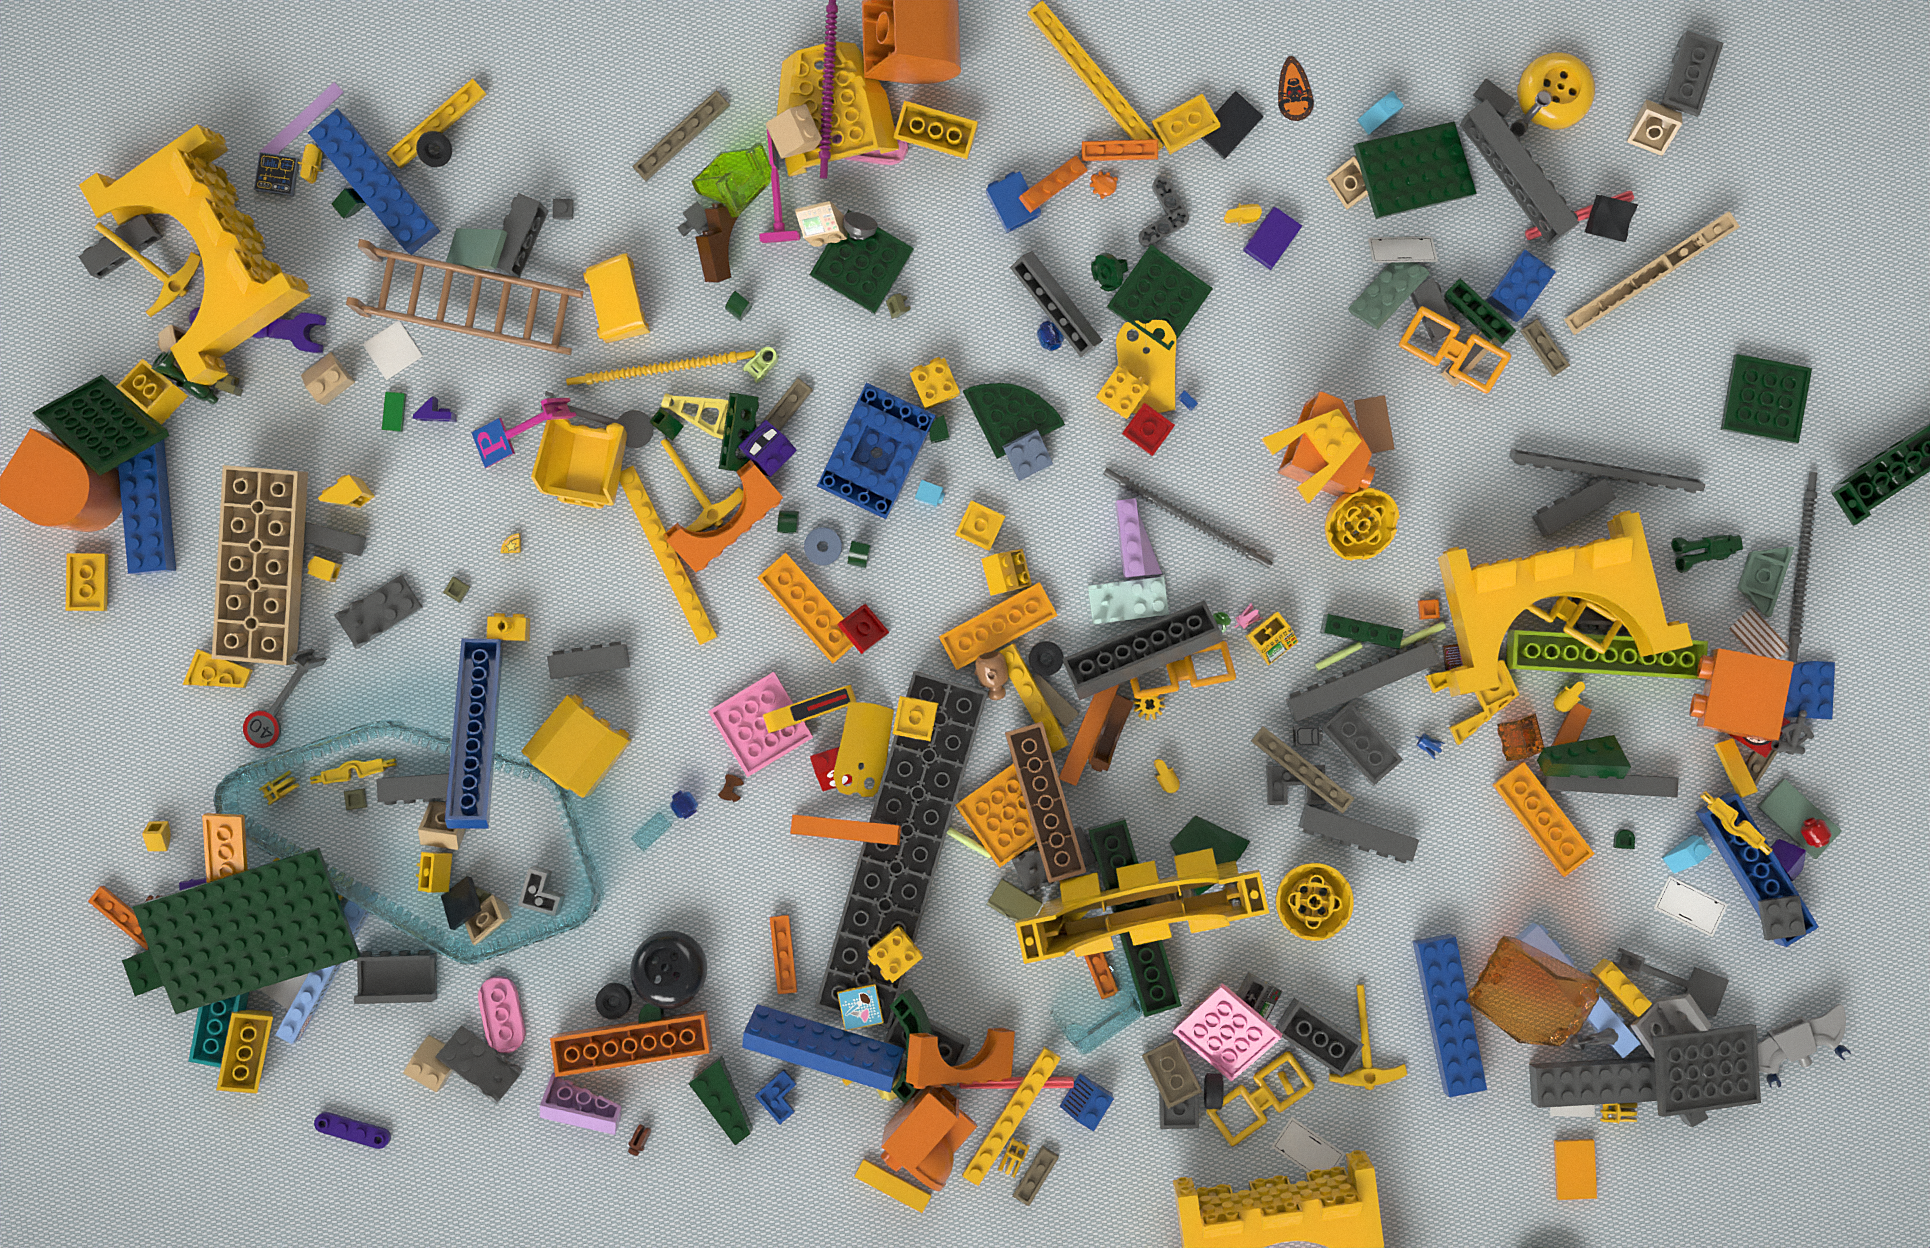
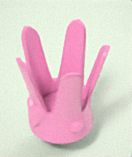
M1252 603L1247 606L1242 614L1235 617L1238 622L1235 628L1240 625L1245 629L1250 624L1263 619L1258 614V610L1250 613L1253 609Z

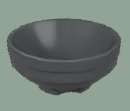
M850 212L845 214L843 218L845 230L854 239L864 240L874 235L878 227L877 222L866 214Z

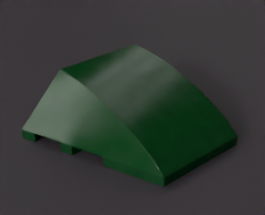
M1195 815L1169 844L1175 855L1212 848L1217 865L1237 861L1251 841ZM1215 884L1194 888L1196 895H1201Z

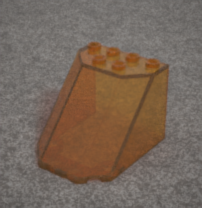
M1503 936L1498 941L1494 953L1488 958L1485 969L1479 974L1477 983L1469 991L1466 1002L1518 1043L1561 1046L1571 1034L1576 1035L1581 1030L1584 1022L1592 1012L1593 1007L1599 1000V993L1596 992V989L1599 987V981L1515 937Z

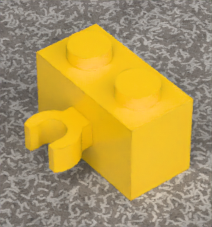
M421 852L420 863L416 864V866H420L419 874L415 875L419 878L417 891L429 893L449 892L452 853Z

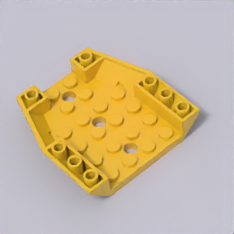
M834 41L836 42V46H834L836 48L834 52L836 56L833 58L836 61L833 63L835 64L833 68L835 70V73H833L835 78L832 79L834 81V84H832L834 86L832 90L834 94L831 95L834 98V103L831 106L833 108L831 112L833 116L830 117L833 120L830 123L832 125V128H830L832 133L829 135L832 138L835 135H841L842 141L835 144L832 142V138L829 139L831 141V144H829L831 147L829 150L831 158L828 162L875 150H880L881 154L899 150L898 140L893 138L895 127L887 93L878 80L864 78V58L856 43ZM825 44L797 50L782 62L777 107L778 116L789 108L806 104L820 135L822 134L820 132L822 129L820 125L823 123L821 122V118H823L821 116V113H823L821 108L824 107L821 104L824 101L822 100V96H824L822 94V91H824L822 86L825 85L822 81L825 80L823 78L825 73L823 69H816L815 65L819 61L825 62L823 60L826 58L824 56L826 52L824 50ZM819 143L815 150L784 158L788 176L807 173V167L819 165L821 163L819 158V151L821 149L819 146L822 144Z

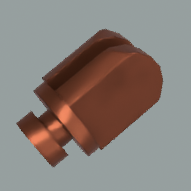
M642 1124L636 1128L632 1139L628 1143L630 1146L628 1152L630 1154L638 1156L640 1151H644L645 1143L651 1133L650 1128L647 1127L644 1130V1125Z

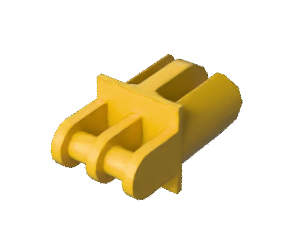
M313 144L305 146L302 161L298 162L302 166L300 176L310 184L316 182L318 171L323 172L321 169L323 151Z
M1239 203L1236 209H1230L1226 212L1224 221L1226 223L1238 222L1239 227L1241 224L1254 223L1258 221L1262 214L1261 206L1258 204L1240 205Z
M1577 682L1570 689L1567 686L1564 687L1554 699V708L1559 712L1571 710L1581 700L1578 695L1585 689V684Z
M1156 759L1154 767L1158 774L1155 778L1161 788L1168 793L1176 792L1180 787V782L1173 770L1174 768H1167L1163 760Z
M290 770L259 788V791L264 793L263 797L269 801L268 805L286 797V794L300 786L299 783H295L283 790L296 781L294 777H290L278 784L292 774Z
M1637 1102L1602 1104L1603 1107L1600 1110L1602 1118H1600V1121L1618 1124L1619 1122H1637V1118L1632 1117L1637 1116V1111L1631 1109L1638 1107Z
M1014 1137L1011 1138L1006 1147V1152L997 1169L1001 1172L1010 1156L1005 1168V1174L1009 1175L1017 1160L1011 1174L1013 1178H1015L1022 1161L1024 1162L1030 1147L1029 1144L1024 1145L1022 1141L1014 1140ZM1011 1146L1016 1147L1015 1151L1010 1149ZM1019 1149L1024 1151L1023 1154L1018 1153Z

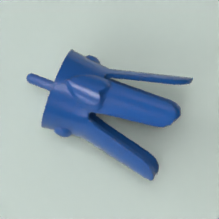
M1425 733L1421 737L1415 736L1419 739L1416 746L1426 751L1434 760L1436 759L1434 751L1442 752V749L1439 747L1445 744V742L1433 739Z

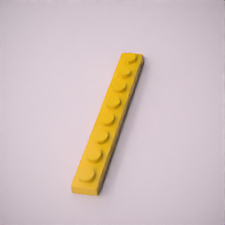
M1045 1046L1043 1047L963 1171L962 1177L977 1186L980 1185L1059 1063L1061 1056Z

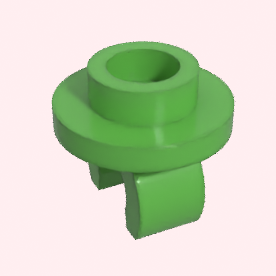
M1224 612L1214 613L1213 617L1217 625H1222L1221 632L1224 633L1226 625H1230L1231 619Z

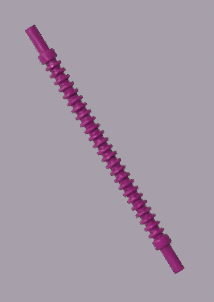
M829 0L826 6V12L828 13L826 18L828 19L825 22L828 25L825 26L827 29L825 31L827 35L825 40L827 41L824 43L826 45L824 56L826 58L823 59L826 63L823 64L825 67L823 69L825 73L823 78L825 80L822 81L825 85L822 86L824 89L822 91L824 95L822 100L824 101L821 103L824 107L821 108L823 111L821 113L823 117L821 122L823 123L820 125L822 127L820 130L822 133L820 135L822 138L820 144L822 145L819 146L821 149L819 151V158L821 159L820 178L822 179L828 178V160L831 158V152L829 151L831 149L829 146L831 141L829 139L832 136L829 134L832 133V130H830L832 125L830 123L833 121L830 117L833 116L831 113L833 111V108H831L833 103L831 101L834 98L831 95L834 94L832 91L834 89V86H832L834 81L832 79L835 78L833 75L835 73L833 69L835 64L833 63L836 61L833 58L836 56L834 53L836 51L834 47L836 42L834 41L837 39L834 36L837 34L835 31L837 29V26H835L837 21L835 19L838 18L836 15L838 13L836 0Z

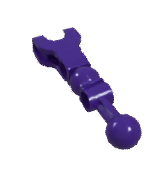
M197 307L190 312L188 318L189 323L191 325L193 324L200 307ZM303 312L292 320L276 319L252 335V337L257 339L269 337L289 340L300 351L322 354L323 345L314 343L310 339L309 333L314 326L326 325L327 317Z

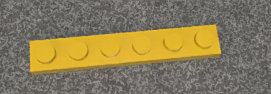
M472 78L391 148L387 155L402 169L418 155L416 144L422 134L428 131L445 132L487 94Z
M1013 643L998 651L1004 655L1009 677L1035 723L1043 722L1051 753L1069 745L1070 743L1016 645Z

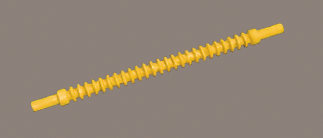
M751 350L738 353L730 351L729 354L725 352L724 355L719 353L718 356L716 354H713L712 357L710 355L708 357L702 356V358L698 356L697 359L692 357V360L687 358L686 361L681 359V361L675 360L673 362L671 360L670 363L665 361V364L660 362L659 365L654 363L653 366L651 364L648 366L644 364L643 367L638 365V368L633 366L632 369L627 367L626 370L624 368L621 370L617 368L616 371L611 369L610 372L608 370L605 373L600 371L599 374L597 372L594 374L590 372L586 373L585 376L566 378L567 386L583 383L591 385L594 382L599 383V381L603 383L604 380H607V382L610 379L615 381L616 378L620 380L621 377L623 379H626V377L630 379L631 376H634V378L637 375L642 377V374L647 376L648 373L650 375H653V373L657 375L658 372H661V374L664 371L669 373V370L674 372L675 369L677 371H680V369L684 371L685 368L690 370L691 367L694 369L696 366L701 368L702 365L707 367V365L712 366V364L717 366V363L722 365L723 362L726 364L728 362L737 363L738 360L754 358L756 351Z

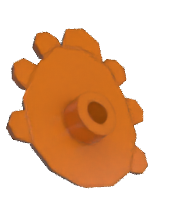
M1100 171L1098 175L1094 174L1090 179L1092 181L1090 187H1094L1093 193H1098L1101 199L1113 194L1117 187L1118 178H1113L1109 172L1103 175V172Z

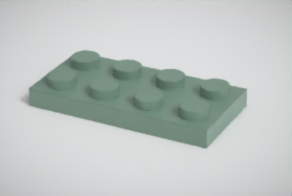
M1391 262L1348 308L1349 312L1378 330L1430 274L1429 270L1416 262Z

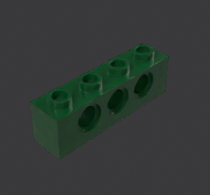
M1461 278L1446 291L1444 298L1494 345L1501 348L1517 331Z
M729 393L718 469L737 472L750 461L738 446L756 428L755 419L756 412L759 409V397ZM744 410L745 415L742 418L741 413ZM741 429V430H742V435L739 437L738 433H739V430ZM738 448L739 454L736 456V450Z
M1324 614L1320 633L1399 649L1404 629Z

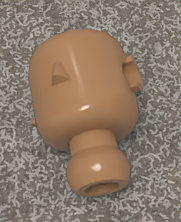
M995 651L981 654L975 661L976 670L974 674L978 676L980 686L989 688L988 696L991 700L1003 699L1006 695V690L1002 685L1009 678L1005 657L1002 653Z

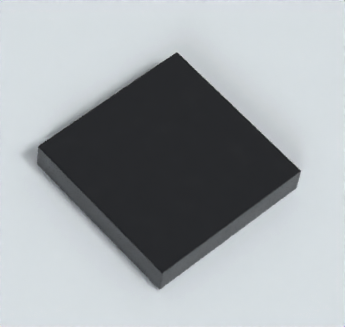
M466 876L450 888L449 892L441 895L451 930H456L481 911L472 877Z

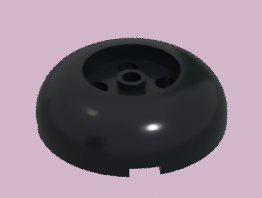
M662 931L648 937L635 951L630 966L631 982L636 993L646 1003L661 1009H674L690 1002L695 998L694 996L700 988L703 987L707 976V959L702 947L692 937L679 931ZM677 953L678 959L672 961L671 956ZM656 956H658L660 959L657 964H653V959ZM679 972V978L677 980H674L673 976H675V974ZM657 975L661 976L659 983L654 982Z

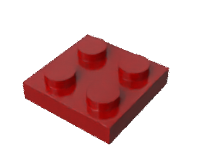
M1143 403L1122 432V435L1150 456H1153L1175 424L1146 403Z
M866 603L837 624L861 654L890 633Z

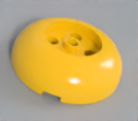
M1562 52L1548 53L1532 61L1521 74L1522 76L1517 87L1519 105L1525 115L1536 103L1535 97L1542 90L1549 91L1554 100H1559V103L1552 101L1548 106L1542 107L1531 120L1536 125H1542L1552 130L1568 128L1579 122L1588 113L1595 97L1593 75L1588 66L1576 56ZM1560 73L1565 74V79L1560 77ZM1545 80H1548L1550 82L1549 87H1545L1543 85V82ZM1569 89L1572 93L1575 94V96H1571L1569 94Z
M1359 487L1358 491L1354 493H1344L1332 504L1325 519V537L1329 546L1338 556L1349 561L1356 559L1367 560L1376 556L1391 543L1397 532L1398 507L1387 493L1377 488L1368 487L1363 489Z
M1306 863L1293 868L1282 878L1277 888L1275 905L1279 919L1292 934L1305 940L1321 941L1335 936L1336 933L1347 925L1353 912L1354 898L1349 883L1338 870L1322 863ZM1302 886H1306L1308 889L1305 894L1300 892ZM1324 887L1327 893L1322 896L1319 894V890ZM1312 897H1315L1314 903L1309 902ZM1300 905H1304L1306 907V911L1304 913H1300L1298 911ZM1320 907L1325 908V912L1322 915L1317 913Z

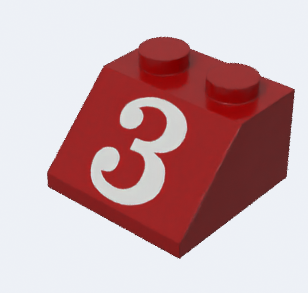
M839 747L810 756L815 775L823 792L836 788L833 774ZM850 774L843 776V785L852 783V776Z

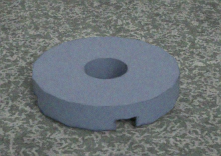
M820 527L812 530L807 535L804 541V551L811 562L826 566L839 558L842 552V542L835 531ZM821 541L828 543V550L825 552L818 550V544Z

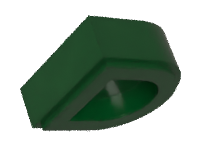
M1627 829L1618 830L1614 835L1613 848L1635 850V835L1633 832Z

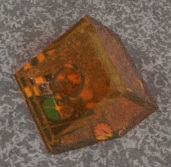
M1536 713L1509 719L1497 724V732L1501 738L1502 752L1506 761L1526 759L1542 752L1544 744Z

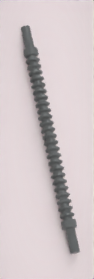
M1108 468L1105 469L1103 475L1119 483V486L1123 489L1126 487L1127 491L1132 490V494L1137 493V496H1142L1141 499L1146 498V502L1151 501V504H1156V507L1160 506L1161 510L1165 509L1166 513L1174 514L1175 518H1180V521L1188 522L1189 526L1193 525L1194 529H1199V532L1202 530L1204 531L1203 534H1208V537L1213 536V540L1218 539L1217 542L1222 541V545L1227 544V548L1232 547V550H1237V553L1241 552V555H1246L1248 560L1251 561L1253 559L1267 568L1271 567L1273 562L1256 553L1255 549H1249L1248 545L1244 546V543L1240 544L1239 540L1234 541V537L1229 538V534L1226 536L1224 535L1225 532L1220 533V529L1215 530V526L1210 527V524L1206 525L1205 521L1201 522L1200 518L1192 517L1191 513L1187 514V511H1182L1181 507L1178 509L1177 505L1173 506L1172 502H1167V499L1164 501L1163 497H1158V494L1153 495V491L1148 492V489H1143L1144 486L1139 487V483L1134 484V481H1129L1130 478L1122 477Z
M1809 472L1808 488L1804 494L1806 506L1803 507L1805 509L1803 514L1805 516L1802 517L1804 522L1801 523L1804 527L1801 528L1803 533L1800 534L1802 536L1800 539L1802 544H1799L1801 549L1798 551L1801 554L1798 555L1800 558L1797 561L1799 563V566H1797L1799 571L1796 572L1798 576L1795 577L1798 581L1795 582L1797 587L1794 588L1797 592L1794 593L1796 596L1793 599L1795 601V604H1793L1795 609H1792L1794 614L1791 615L1794 619L1791 620L1793 625L1790 626L1792 628L1790 633L1792 635L1789 636V643H1791L1789 661L1797 663L1799 644L1802 643V637H1800L1802 632H1800V629H1803L1801 623H1804L1801 619L1804 618L1802 615L1805 612L1803 610V607H1805L1803 602L1806 601L1804 596L1807 595L1804 592L1807 591L1805 585H1808L1806 583V580H1808L1806 575L1809 574L1807 569L1810 568L1807 566L1810 563L1808 558H1811L1808 554L1811 553L1809 547H1812L1810 542L1813 541L1810 537L1813 536L1811 534V531L1814 530L1811 528L1814 525L1812 520H1815L1813 517L1815 512L1813 510L1816 509L1814 504L1817 503L1814 500L1817 499L1818 495L1815 492L1817 472Z

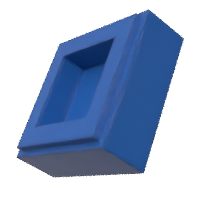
M1185 390L1178 397L1191 411L1198 405V402Z

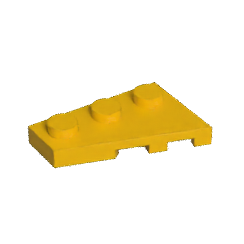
M196 649L182 685L246 688L253 670L229 660L212 659L211 653Z

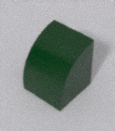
M344 188L331 205L345 219L355 215L366 203L354 188Z
M736 291L732 293L725 306V309L740 322L752 308L750 302Z
M661 407L649 421L650 424L672 441L684 427V425Z
M944 415L938 417L930 427L931 444L950 440Z
M780 510L777 532L798 534L799 511Z
M851 541L847 564L866 568L871 545Z
M647 1003L640 1011L638 1022L662 1020L665 1016L664 1009Z

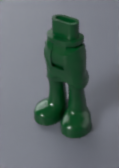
M171 350L167 353L163 351L155 359L151 369L176 381L177 386L182 387L201 401H207L211 405L218 402L219 398L213 394L214 391L209 386L187 380L185 374L174 365L176 358Z
M1714 535L1702 537V540L1687 541L1682 537H1676L1671 542L1672 550L1675 554H1684L1705 548V551L1702 553L1678 556L1675 560V565L1680 573L1689 571L1697 563L1724 560L1730 555L1736 554V551L1743 550L1740 535Z

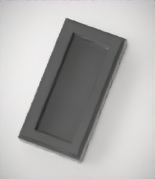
M1487 78L1473 94L1481 102L1487 99L1489 103H1493L1497 113L1503 118L1516 102L1515 99Z

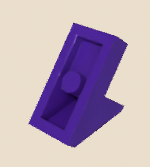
M432 396L413 414V419L417 421L457 422V414L447 408H439L438 411V398Z

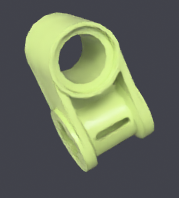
M764 347L744 366L743 371L748 372L755 379L754 381L759 383L777 364L779 356L773 348ZM768 352H772L774 355L771 361H765L764 359L765 354Z

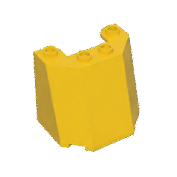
M568 419L547 420L531 474V479L539 492L545 495L558 496L557 500L562 503L597 509L603 508L604 504L613 506L616 500L627 440V432L624 426L612 423L607 425L606 429H593L582 424L578 426L571 425Z
M570 694L562 700L521 752L530 759L529 762L560 786L567 790L570 789L578 796L585 798L592 795L631 743L632 739L629 738L630 734L622 728L620 730L612 729L609 721L602 717L600 719L594 715L595 711L583 704L584 700L580 696Z

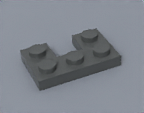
M1313 765L1325 774V765ZM1266 766L1267 805H1288L1287 786L1305 784L1282 766ZM1305 785L1306 804H1326L1322 797Z

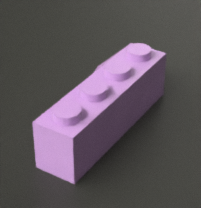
M1136 498L1117 500L1115 507L1123 577L1130 578L1162 574L1137 509Z
M552 1072L540 1104V1118L615 1135L621 1119L622 1106L600 1095L596 1096L586 1088L581 1089L567 1079L565 1081L555 1077V1073Z

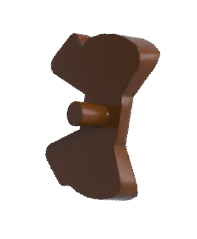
M726 774V783L723 790L718 793V796L723 800L736 802L741 797L732 792L733 788L744 783L741 778L733 774Z

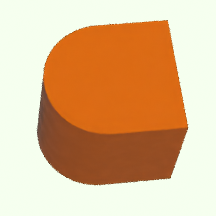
M959 0L862 1L864 78L907 84H931L953 79L960 74Z
M30 428L0 476V503L38 525L80 532L99 531L111 525L122 512L119 471L114 467L99 476L52 433Z

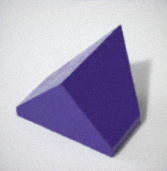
M1777 839L1770 848L1773 849V853L1789 879L1794 881L1803 870L1806 850L1784 840Z

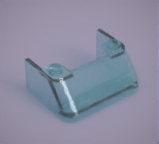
M1113 965L1109 968L1122 987L1113 997L1117 1009L1090 1028L1085 1030L1079 1023H1071L1065 1026L1054 1008H1049L1050 1014L1059 1028L1081 1054L1090 1053L1137 1021L1142 1015L1139 1003Z

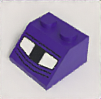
M764 420L738 446L748 459L764 475L769 477L797 451L786 436L767 420Z

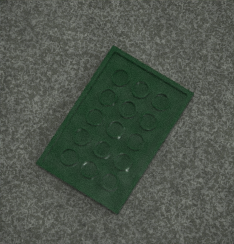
M1455 121L1364 141L1353 146L1375 219L1472 197L1477 194Z
M103 375L32 412L34 418L66 447L77 454L99 476L170 436L166 428L143 411Z

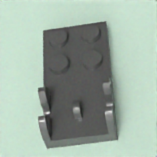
M1686 31L1677 43V46L1680 48L1672 59L1674 66L1661 105L1698 117L1701 113L1724 43Z
M400 575L364 599L352 602L349 605L350 608L335 613L334 617L341 624L353 643L354 648L359 649L423 607L404 577Z
M1348 703L1321 727L1326 735L1350 759L1356 770L1361 772L1372 786L1377 784L1403 761L1402 757L1351 703Z
M1081 826L1074 828L1085 867L1097 862ZM1038 846L1011 859L1027 894L1035 893L1039 888L1050 886L1054 883L1048 882Z
M462 1025L435 1056V1058L496 1105L523 1072L518 1065L510 1063L505 1055L497 1053Z

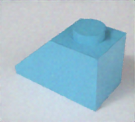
M1392 91L1373 105L1357 121L1366 133L1370 135L1397 115L1404 105L1394 91Z
M1691 835L1663 856L1662 859L1675 874L1700 863L1713 852L1702 837Z

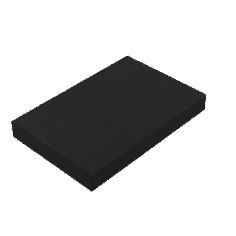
M1235 91L1215 113L1221 127L1203 136L1201 139L1225 160L1264 116Z

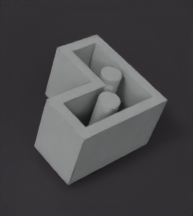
M537 866L528 868L518 906L552 916L560 914L565 894L547 890L552 874L551 870Z

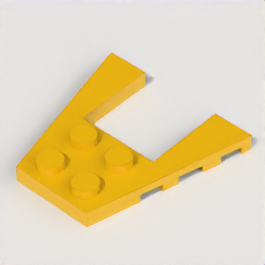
M1339 409L1261 439L1273 456L1305 433L1328 464L1326 467L1296 487L1307 504L1314 499L1362 441Z
M1498 660L1497 663L1499 687L1474 692L1483 711L1449 727L1457 745L1463 743V740L1476 732L1482 724L1488 722L1495 713L1502 710L1520 695L1504 660ZM1451 670L1424 675L1432 693L1448 687L1446 674L1451 673Z

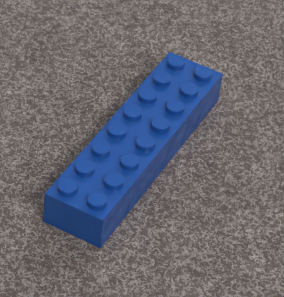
M338 108L308 132L406 252L410 255L414 254L441 232L350 120Z
M163 439L118 465L128 574L143 575L176 571L166 452Z
M1727 792L1719 797L1738 812V816L1734 821L1735 826L1746 820L1762 835L1738 794ZM1707 805L1695 812L1759 917L1758 901L1799 895L1773 851L1766 855L1760 848L1756 849L1750 846L1740 836L1729 833L1723 827L1721 819L1710 811ZM1800 897L1807 935L1819 928ZM1806 935L1775 939L1774 942L1788 947Z
M1445 934L1412 941L1443 1092L1451 1098L1487 1090L1457 939L1452 934Z
M759 1004L756 1005L743 1032L742 1048L889 1093L892 1091L904 1054V1048Z

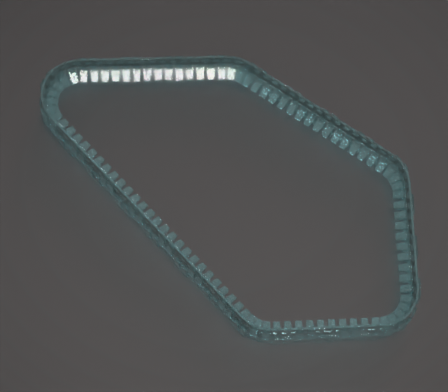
M399 720L376 721V723H366L338 733V735L315 740L311 744L301 746V748L295 747L267 757L265 760L260 759L239 766L238 769L226 775L216 786L213 797L216 814L244 815L246 819L247 815L239 807L238 795L246 783L250 782L251 779L258 778V772L261 777L267 775V768L270 774L277 772L276 765L280 771L286 769L285 761L288 767L295 766L294 758L298 764L304 763L303 754L307 761L313 760V753L316 758L322 757V749L325 755L331 754V746L335 752L340 751V742L344 749L349 748V739L353 746L358 745V735L362 743L369 741L368 734L371 740L378 738L377 731L379 737L393 736L396 739H399L403 732V741L409 742L412 736V744L418 745L422 738V747L427 748L431 741L430 749L436 751L440 744L439 752L445 754L449 747L448 755H451L452 738L423 727H414L402 723ZM495 750L494 757L496 770L501 771L503 764H505L504 772L510 774L514 767L513 775L519 777L523 770L522 778L529 779L530 774L533 773L531 781L538 782L540 776H542L540 784L544 785L551 795L557 794L553 796L554 802H561V804L556 805L557 811L564 810V813L560 814L559 817L560 820L567 819V822L562 824L563 829L570 828L571 830L565 833L567 839L572 837L574 839L568 842L570 848L577 847L576 850L572 851L573 857L580 856V859L575 861L576 866L583 865V868L578 870L579 874H586L587 876L581 879L583 885L590 884L584 887L585 896L582 905L573 911L572 914H565L566 923L563 917L560 916L556 918L557 927L553 919L547 921L548 930L544 923L538 924L539 933L535 926L528 928L530 937L526 930L523 929L519 931L521 940L515 932L510 934L511 942L506 935L501 937L502 946L499 940L495 939L492 940L493 949L489 942L483 944L482 950L481 945H468L458 939L452 943L454 937L448 935L447 938H444L446 932L440 930L437 934L438 928L432 925L428 929L429 922L424 920L420 924L421 918L417 915L411 919L413 913L407 910L403 914L404 908L400 905L397 909H394L396 903L390 901L386 904L388 898L385 896L377 899L379 896L378 892L373 891L370 895L371 888L365 886L362 890L361 882L357 881L353 885L354 878L349 876L345 880L346 874L342 871L336 875L338 869L333 866L328 870L337 895L344 896L359 905L361 909L367 910L368 913L390 923L395 929L401 930L402 933L419 940L431 950L434 949L436 953L463 965L478 964L483 962L484 959L489 960L522 948V946L525 947L532 943L541 942L557 936L558 933L562 934L584 925L601 908L605 892L598 870L599 866L595 862V854L592 853L586 836L587 831L582 824V817L579 816L573 799V791L560 786L530 762L516 759L509 754ZM250 817L245 820L246 840L257 845V848L266 851L269 855L283 859L304 852V849L298 847L295 851L296 844L292 842L287 846L288 840L284 837L278 841L279 834L275 832L270 836L271 830L267 827L261 831L262 824L257 822L253 826L254 820Z

